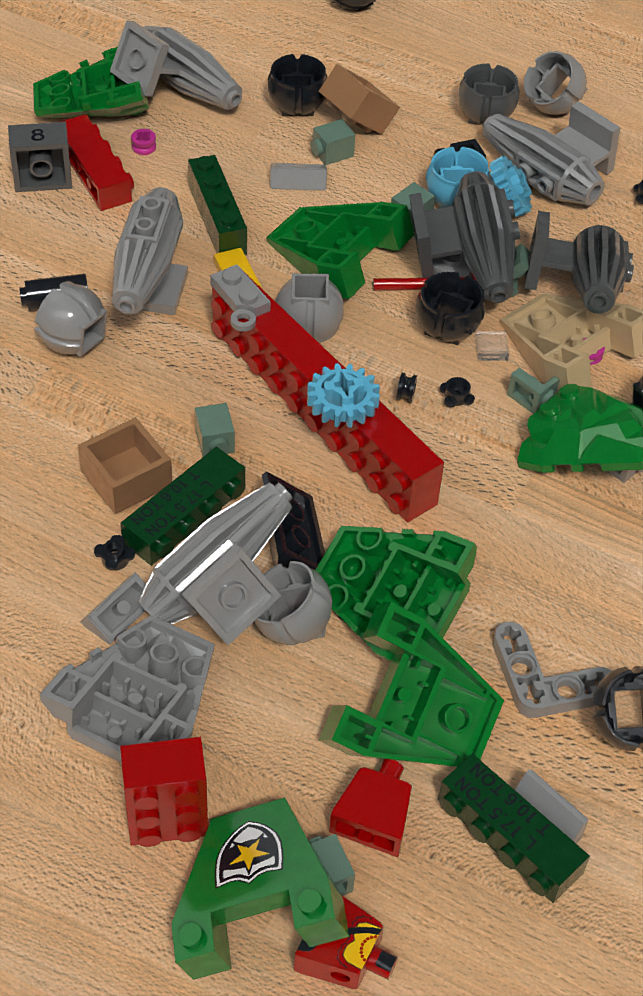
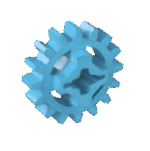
M501 156L490 162L491 180L500 189H505L507 200H513L515 217H520L530 212L532 205L529 195L532 194V191L522 169H517L515 165L513 166L512 161H508L506 156Z
M337 363L334 370L323 367L322 375L313 374L312 382H308L307 404L312 406V414L314 416L322 414L323 423L331 419L334 420L335 427H338L341 422H346L348 427H352L354 420L364 424L366 416H374L375 408L379 407L380 386L379 384H374V375L364 376V368L354 371L353 365L348 364L346 369H341V366Z

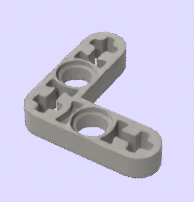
M504 622L495 631L493 640L495 653L516 708L526 717L538 718L592 707L591 700L597 687L595 682H600L608 673L612 672V670L605 667H595L544 678L528 635L521 625L515 622ZM504 636H509L511 640H516L515 652L511 653L512 645L508 639H504ZM516 663H523L530 668L531 672L527 675H519L513 671L512 666ZM531 685L530 692L534 699H539L538 704H534L532 699H527V686ZM562 686L571 687L575 690L577 696L572 699L564 698L558 693L557 689Z

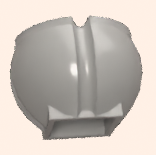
M557 51L544 53L535 59V67L529 66L524 78L526 96L531 104L542 113L550 115L568 114L571 106L582 100L585 92L588 90L586 87L585 71L582 65L569 54ZM569 76L570 81L567 88L558 98L554 99L552 95Z
M292 273V279L282 286L276 297L275 302L319 343L332 338L343 320L344 303L342 295L335 284L329 280V274Z
M67 281L60 284V291L52 289L41 303L34 321L40 327H35L34 331L43 343L55 352L77 354L81 357L105 339L107 311L93 291L85 286Z
M290 561L289 568L278 564L264 573L266 578L282 596L254 621L259 630L269 639L285 645H296L325 637L326 625L331 617L332 595L327 582L322 576L304 563Z

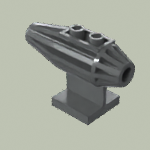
M474 171L461 178L452 206L424 211L421 193L409 195L422 277L427 278L434 275L432 259L462 254L475 280L482 287L484 298L487 301L502 303L510 298L514 291L515 240L520 239L518 222H512L511 218L515 217L514 204L512 199L507 200L505 189H500L485 173Z
M538 210L529 249V269L525 273L524 288L537 289L542 266L571 271L573 284L586 308L597 314L608 312L614 306L619 293L623 292L625 282L630 283L634 269V265H631L633 253L629 252L628 241H624L620 233L615 229L604 225H595L584 229L577 235L574 242L549 238L550 212Z

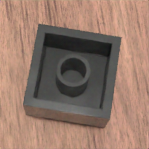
M66 122L8 125L9 150L15 193L72 189Z

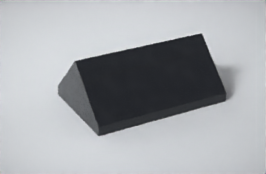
M266 471L262 474V487L268 482L274 486L280 483L293 497L289 501L292 509L269 539L273 566L282 564L284 567L289 568L290 561H297L316 570L325 554L313 497Z

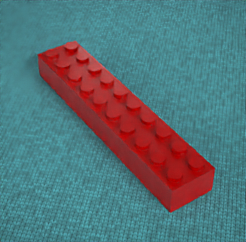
M254 281L253 283L269 299L271 305L270 311L257 316L255 327L246 332L235 330L232 327L231 315L234 311L212 287L211 306L213 309V322L211 327L214 334L218 338H222L230 346L232 352L236 356H240L249 365L251 371L255 375H259L267 383L269 389L273 393L278 394L287 403L289 409L297 413L306 422L308 428L312 432H316L326 442L332 452L339 454L346 461L349 469L352 472H357L366 481L369 489L374 493H378L387 502L393 513L399 514L408 523L438 505L444 461L380 400L379 407L375 408L374 416H366L364 424L354 420L352 427H348L346 422H341L338 427H335L334 420L331 419L323 423L322 414L314 416L312 414V406L307 404L308 382H312L314 373L322 375L323 367L334 370L335 364L338 363L341 369L346 368ZM241 318L238 321L247 322L249 320L246 318Z

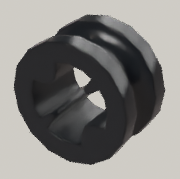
M401 373L396 400L406 398L408 402L412 403L417 375L407 377L406 373Z

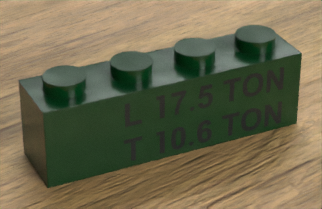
M216 155L188 159L189 188L216 253L242 248L244 254L247 255V226Z
M216 446L120 523L124 543L128 547L134 548L135 554L150 566L160 558H165L173 551L177 544L187 538L204 521L220 512L222 507L232 499H237L242 495L246 487V467Z
M471 754L441 781L438 800L445 812L452 817L459 818L469 828L470 833L476 840L489 845L506 867L519 872L536 894L545 896L554 903L584 874L590 855L474 754Z

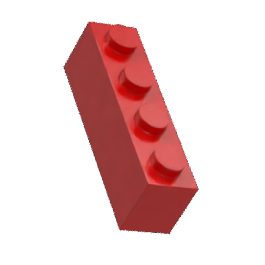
M86 114L60 121L66 122L70 165L99 210L104 211L132 202L133 178L129 172L126 173L123 169L120 158L112 153L108 140H103L97 124H92Z

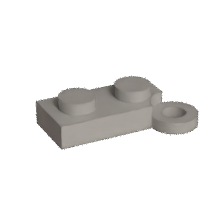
M237 264L210 275L211 286L234 311L231 315V325L235 330L246 332L253 329L256 325V317L270 311L271 302ZM241 318H246L249 321L239 322L238 320Z

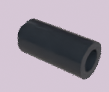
M86 274L24 281L25 287L19 288L22 306L28 305L29 311L38 310L52 289L60 291V284L67 281L88 288Z

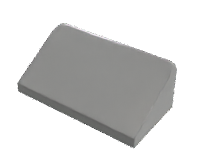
M271 164L270 186L272 189H326L327 168L325 164Z
M135 572L80 622L103 641L111 644L116 639V636L124 632L146 611L138 603L146 583Z
M529 769L524 774L515 791L571 840L577 843L583 836L588 818L533 770Z

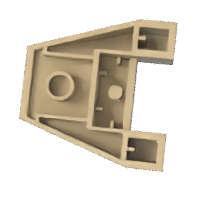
M541 294L500 319L502 327L542 384H545L554 376L560 380L557 392L567 384L591 387L590 363L594 360H590L589 356L596 354L603 347H605L604 354L611 349L632 358H636L643 353V309L628 304L615 303L608 312L597 314L589 311L581 298Z

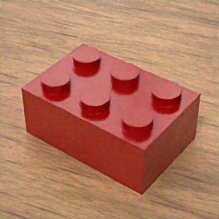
M201 736L120 746L130 845L152 847L164 841L179 840L182 842H192L200 837H205L208 829L207 779Z

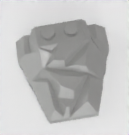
M149 616L116 636V644L104 651L98 647L89 652V660L74 668L72 664H69L61 669L40 693V700L54 717L66 722L67 733L72 739L121 762L120 746L192 737L194 723L214 651V644L166 621Z

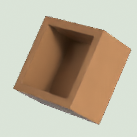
M339 64L335 65L319 90L327 98L325 103L335 111L340 109L343 112L341 117L352 125H355L357 122V125L368 133L374 130L383 134L400 109L395 102L368 80Z
M136 417L78 445L82 473L115 514L160 492L172 482L171 458Z

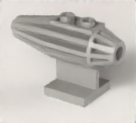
M126 21L110 72L127 84L140 81L145 96H153L158 78H160L182 94L226 110H231L240 104L242 88L211 53L171 27H142L134 21Z
M579 101L571 106L569 126L556 135L551 134L545 129L501 114L490 116L484 122L483 136L503 157L506 156L508 161L511 160L513 166L515 165L517 169H522L529 185L555 202L559 200L561 202L592 205L599 199L605 186L597 170L605 175L614 170L620 127Z
M154 188L146 195L140 196L139 200L131 206L117 244L114 257L112 303L116 309L124 314H136L140 311L168 315L176 314L188 276V266L171 264L183 228V218L177 196L167 188Z
M268 482L263 487L208 518L154 567L138 603L152 618H159L170 624L199 614L219 637L229 645L282 596L255 565L254 560L292 509L289 503L293 498L291 494L280 483L274 486Z

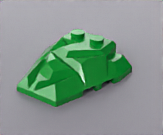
M118 47L102 52L104 59L89 65L87 59L80 62L81 68L72 74L62 70L33 83L34 112L39 117L74 118L85 114L88 117L138 115L144 110H148L149 104L148 97L144 95L140 81L127 84L110 72Z
M567 384L561 387L557 394L549 401L543 403L528 418L527 427L530 436L522 442L517 459L519 468L543 473L554 472L555 467L558 465H571L572 472H583V464H600L602 471L643 470V408L618 396L610 395L591 387Z
M341 526L315 571L328 584L332 595L331 609L361 639L376 605L393 602L424 618L444 638L470 590L471 583L467 577L474 566L477 546L471 541L446 531H434L433 535L416 534L413 529H402V533L385 532L383 528ZM362 639L379 657L391 662L394 654Z

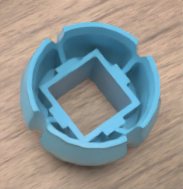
M454 147L438 151L433 156L426 174L427 188L429 192L435 195V203L440 208L452 206L461 178L470 172H483L491 179L487 159L479 152L466 147H461L459 152H456Z

